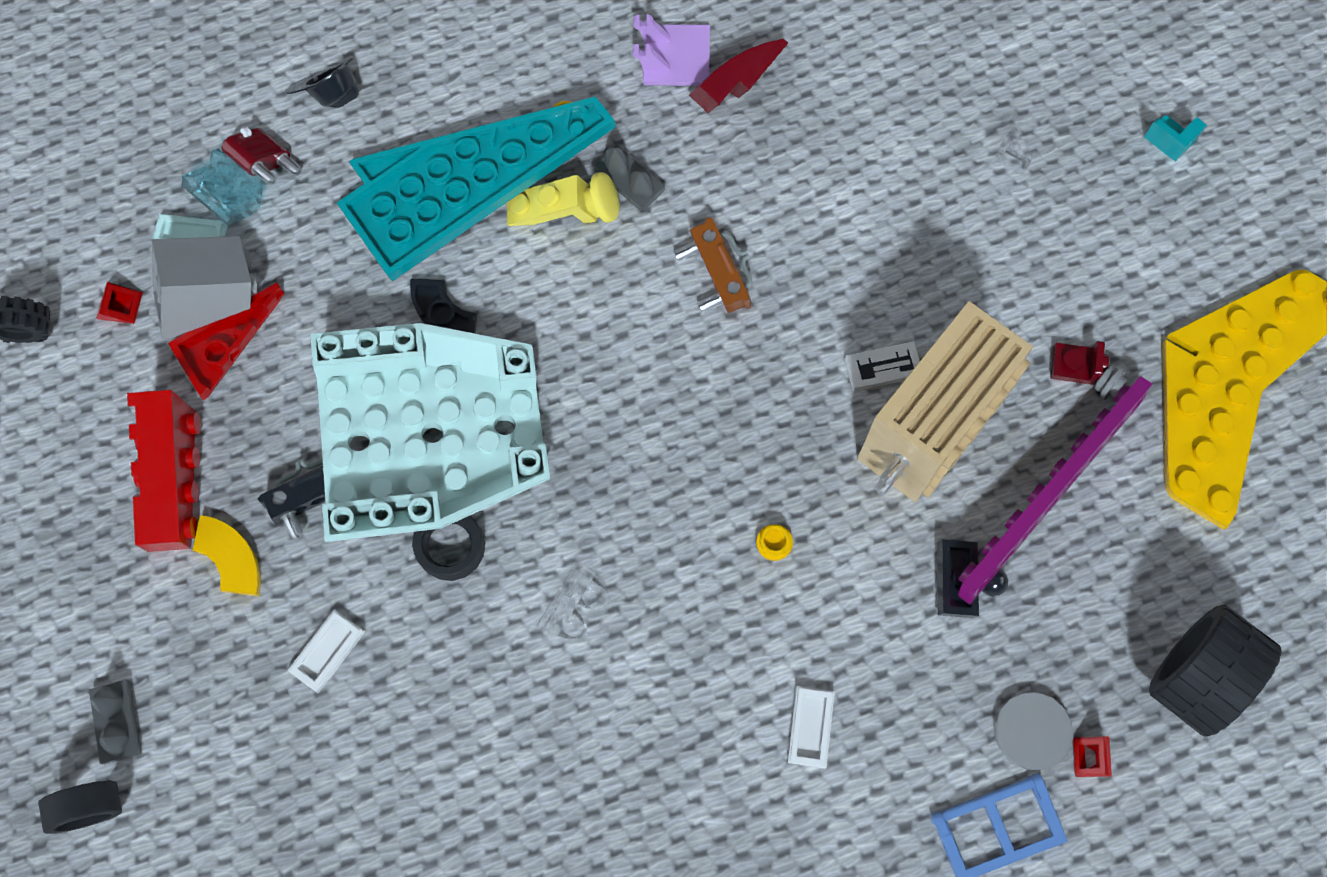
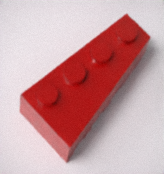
M172 390L127 393V405L129 407L135 406L136 424H129V440H134L138 453V459L131 462V476L136 487L140 490V494H135L132 497L135 545L147 552L191 549L192 539L195 538L198 527L197 520L193 516V503H197L199 500L198 484L194 481V468H198L200 465V453L198 448L195 447V434L201 432V418L191 406Z

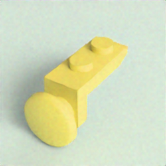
M604 172L594 173L591 177L590 185L578 175L531 187L507 202V225H536L569 215H574L583 223L596 222L599 217L605 223H611L618 218L620 212L618 191L613 180Z

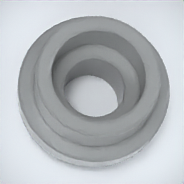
M1111 365L1104 372L1094 388L1101 393L1100 397L1106 400L1109 395L1115 397L1122 386L1128 383V380L1124 378L1127 370L1122 367L1118 370Z

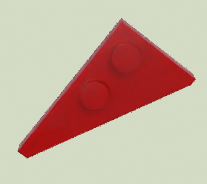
M278 283L251 296L250 309L189 331L168 343L202 400L210 396L284 296Z

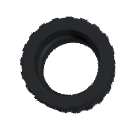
M1226 604L1216 606L1194 623L1175 644L1150 682L1149 694L1204 737L1215 735L1236 720L1264 689L1280 662L1281 646Z

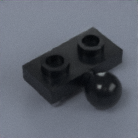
M947 539L937 542L938 616L963 618L979 616V595L970 605L958 596L962 586V582L958 580L971 562L978 565V542ZM1000 569L982 592L993 597L1003 594L1008 587L1006 573Z

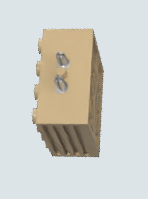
M968 301L873 421L857 459L880 476L879 482L874 487L875 490L878 492L885 483L884 488L879 493L881 495H885L891 486H894L915 503L921 495L929 498L1029 367L1031 362L1025 358L1033 346Z

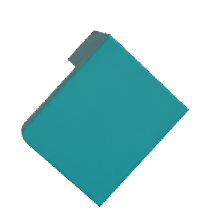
M1165 115L1161 119L1157 118L1152 123L1144 138L1176 162L1197 141L1207 127V124L1196 117L1184 129L1172 118Z

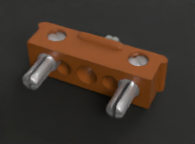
M708 217L705 223L690 229L694 242L675 250L674 256L680 262L700 253L718 293L697 303L701 313L721 304L724 305L727 313L743 307L750 309L752 303L746 290L752 284V276L746 266V261L750 259L747 250L741 251L738 249L731 234L726 232L719 233L714 220ZM724 237L729 240L733 251L737 255L744 256L741 260V267L747 278L746 284L743 283L722 239Z

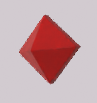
M1109 736L1073 737L1075 777H1112ZM1085 746L1095 752L1096 764L1089 769H1086Z

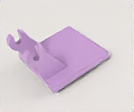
M639 14L634 16L633 26L641 32L644 40V50H640L639 44H635L632 49V55L634 58L639 59L643 68V85L698 86L709 76L710 25H659L653 20L651 15L646 16V21H641Z

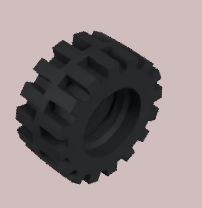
M1 296L0 340H3L5 343H32L47 340L50 326V308L44 306L41 302H34L33 299L29 298L25 300L14 296V298Z

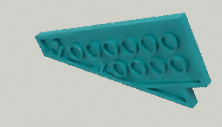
M591 97L354 158L349 163L364 184L338 201L337 205L393 282L617 126L613 117L596 97Z

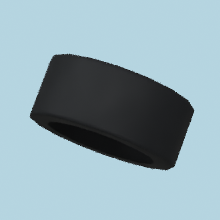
M471 516L452 523L464 528L469 534L471 541L470 551L466 558L452 566L438 564L429 554V538L436 529L414 532L412 542L414 556L428 574L439 580L455 581L467 577L477 569L484 557L486 543L481 528Z
M111 780L69 787L44 796L38 801L42 829L46 834L85 828L115 818L122 813L118 785L116 781Z

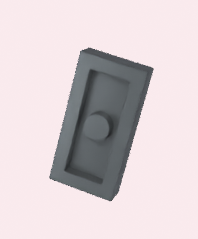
M618 145L608 148L605 156L593 166L594 172H604L609 175L617 191L641 212L649 207L665 191V185Z
M122 680L89 689L99 763L106 765L142 755L130 680Z

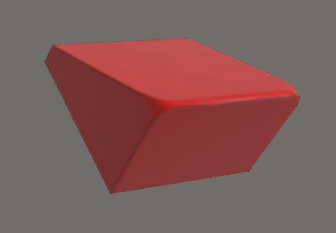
M107 282L96 319L135 324L143 292Z

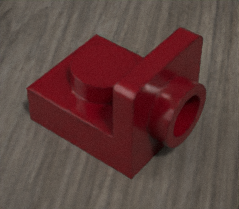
M1097 341L1093 347L1056 342L1053 346L1051 379L1094 385L1109 366V355L1104 354L1105 342Z

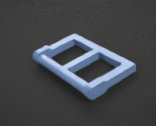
M1039 773L956 806L930 814L955 877H978L1068 842L1051 802L1048 790ZM1032 789L1051 836L1014 850L995 802ZM984 807L1003 855L966 869L947 821Z

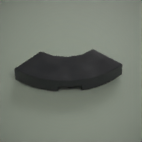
M410 279L412 302L424 324L476 334L477 314L462 310L452 303L447 295L445 280Z

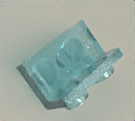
M219 148L211 150L209 165L182 176L181 186L227 226L255 214L260 209L263 186Z

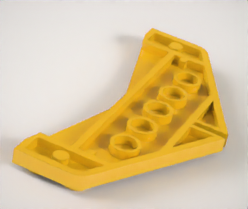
M1295 270L1170 333L1166 337L1195 354V356L1168 340L1162 343L1165 489L1173 500L1223 530L1229 527L1237 513L1262 391L1327 334V281L1309 271Z

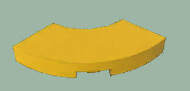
M200 515L192 551L207 556L215 563L220 574V591L260 596V567L249 543L237 530L228 524L209 516Z

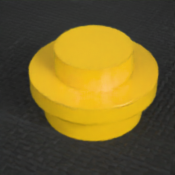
M770 524L762 528L758 533L756 547L760 555L765 559L780 561L790 554L793 547V538L789 530L784 526Z

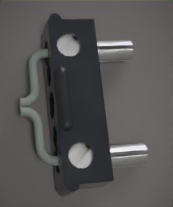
M323 459L312 464H307L305 460L295 463L296 470L278 479L274 484V489L258 497V501L267 510L271 520L276 525L282 522L285 523L292 539H298L289 519H291L299 537H302L304 533L296 516L325 502L323 466L297 478L295 477L301 472V465L305 469H314L323 465Z

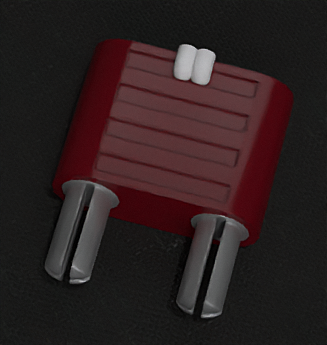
M248 127L242 128L241 133L227 137L221 145L222 152L249 175H257L268 185H273L277 179V176L271 170L277 169L280 166L285 168L294 177L299 176L302 172V168L289 158L290 152L261 128L251 130Z

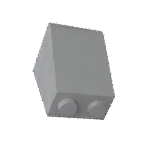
M240 236L152 239L153 295L162 339L176 337L250 309L251 294L257 293V281L255 273H249L251 270L249 250H243Z

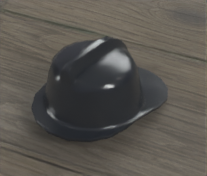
M351 57L336 67L320 71L292 84L285 90L286 94L306 90L324 107L339 108L346 105L359 95L356 80L348 65L353 58Z

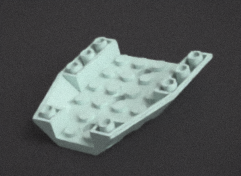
M422 323L310 334L312 365L317 377L326 502V504H322L325 542L441 529L550 480L546 444L543 442L536 390V370L531 344ZM500 421H510L514 424L515 429L508 435H502L495 430V426ZM436 428L442 431L443 437L438 442L429 443L423 439V434L428 429ZM358 436H364L370 440L368 447L362 451H355L349 447L350 442Z

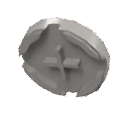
M1039 692L1021 693L1009 699L997 712L994 722L995 741L1003 755L1013 765L1026 770H1046L1059 764L1069 753L1073 741L1072 721L1065 708L1054 698Z

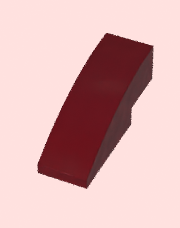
M783 38L743 51L712 72L689 96L707 113H710L719 106L729 93L740 98L752 88L787 46L788 42Z

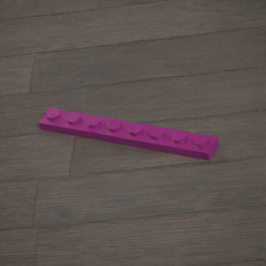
M1140 376L1132 386L1127 383L1122 386L1113 399L1116 405L1110 411L1104 408L1092 423L1095 429L1089 436L1084 432L1079 436L1070 449L1074 454L1068 461L1061 458L1050 471L1049 476L1052 477L1050 482L1046 486L1041 483L1036 486L1027 498V501L1031 504L1025 511L1022 512L1017 509L1011 515L1004 526L1008 530L1001 539L995 535L987 543L982 551V554L985 555L983 560L978 565L971 562L958 579L962 582L958 593L960 598L969 605L975 600L1140 406L1153 385L1151 382Z

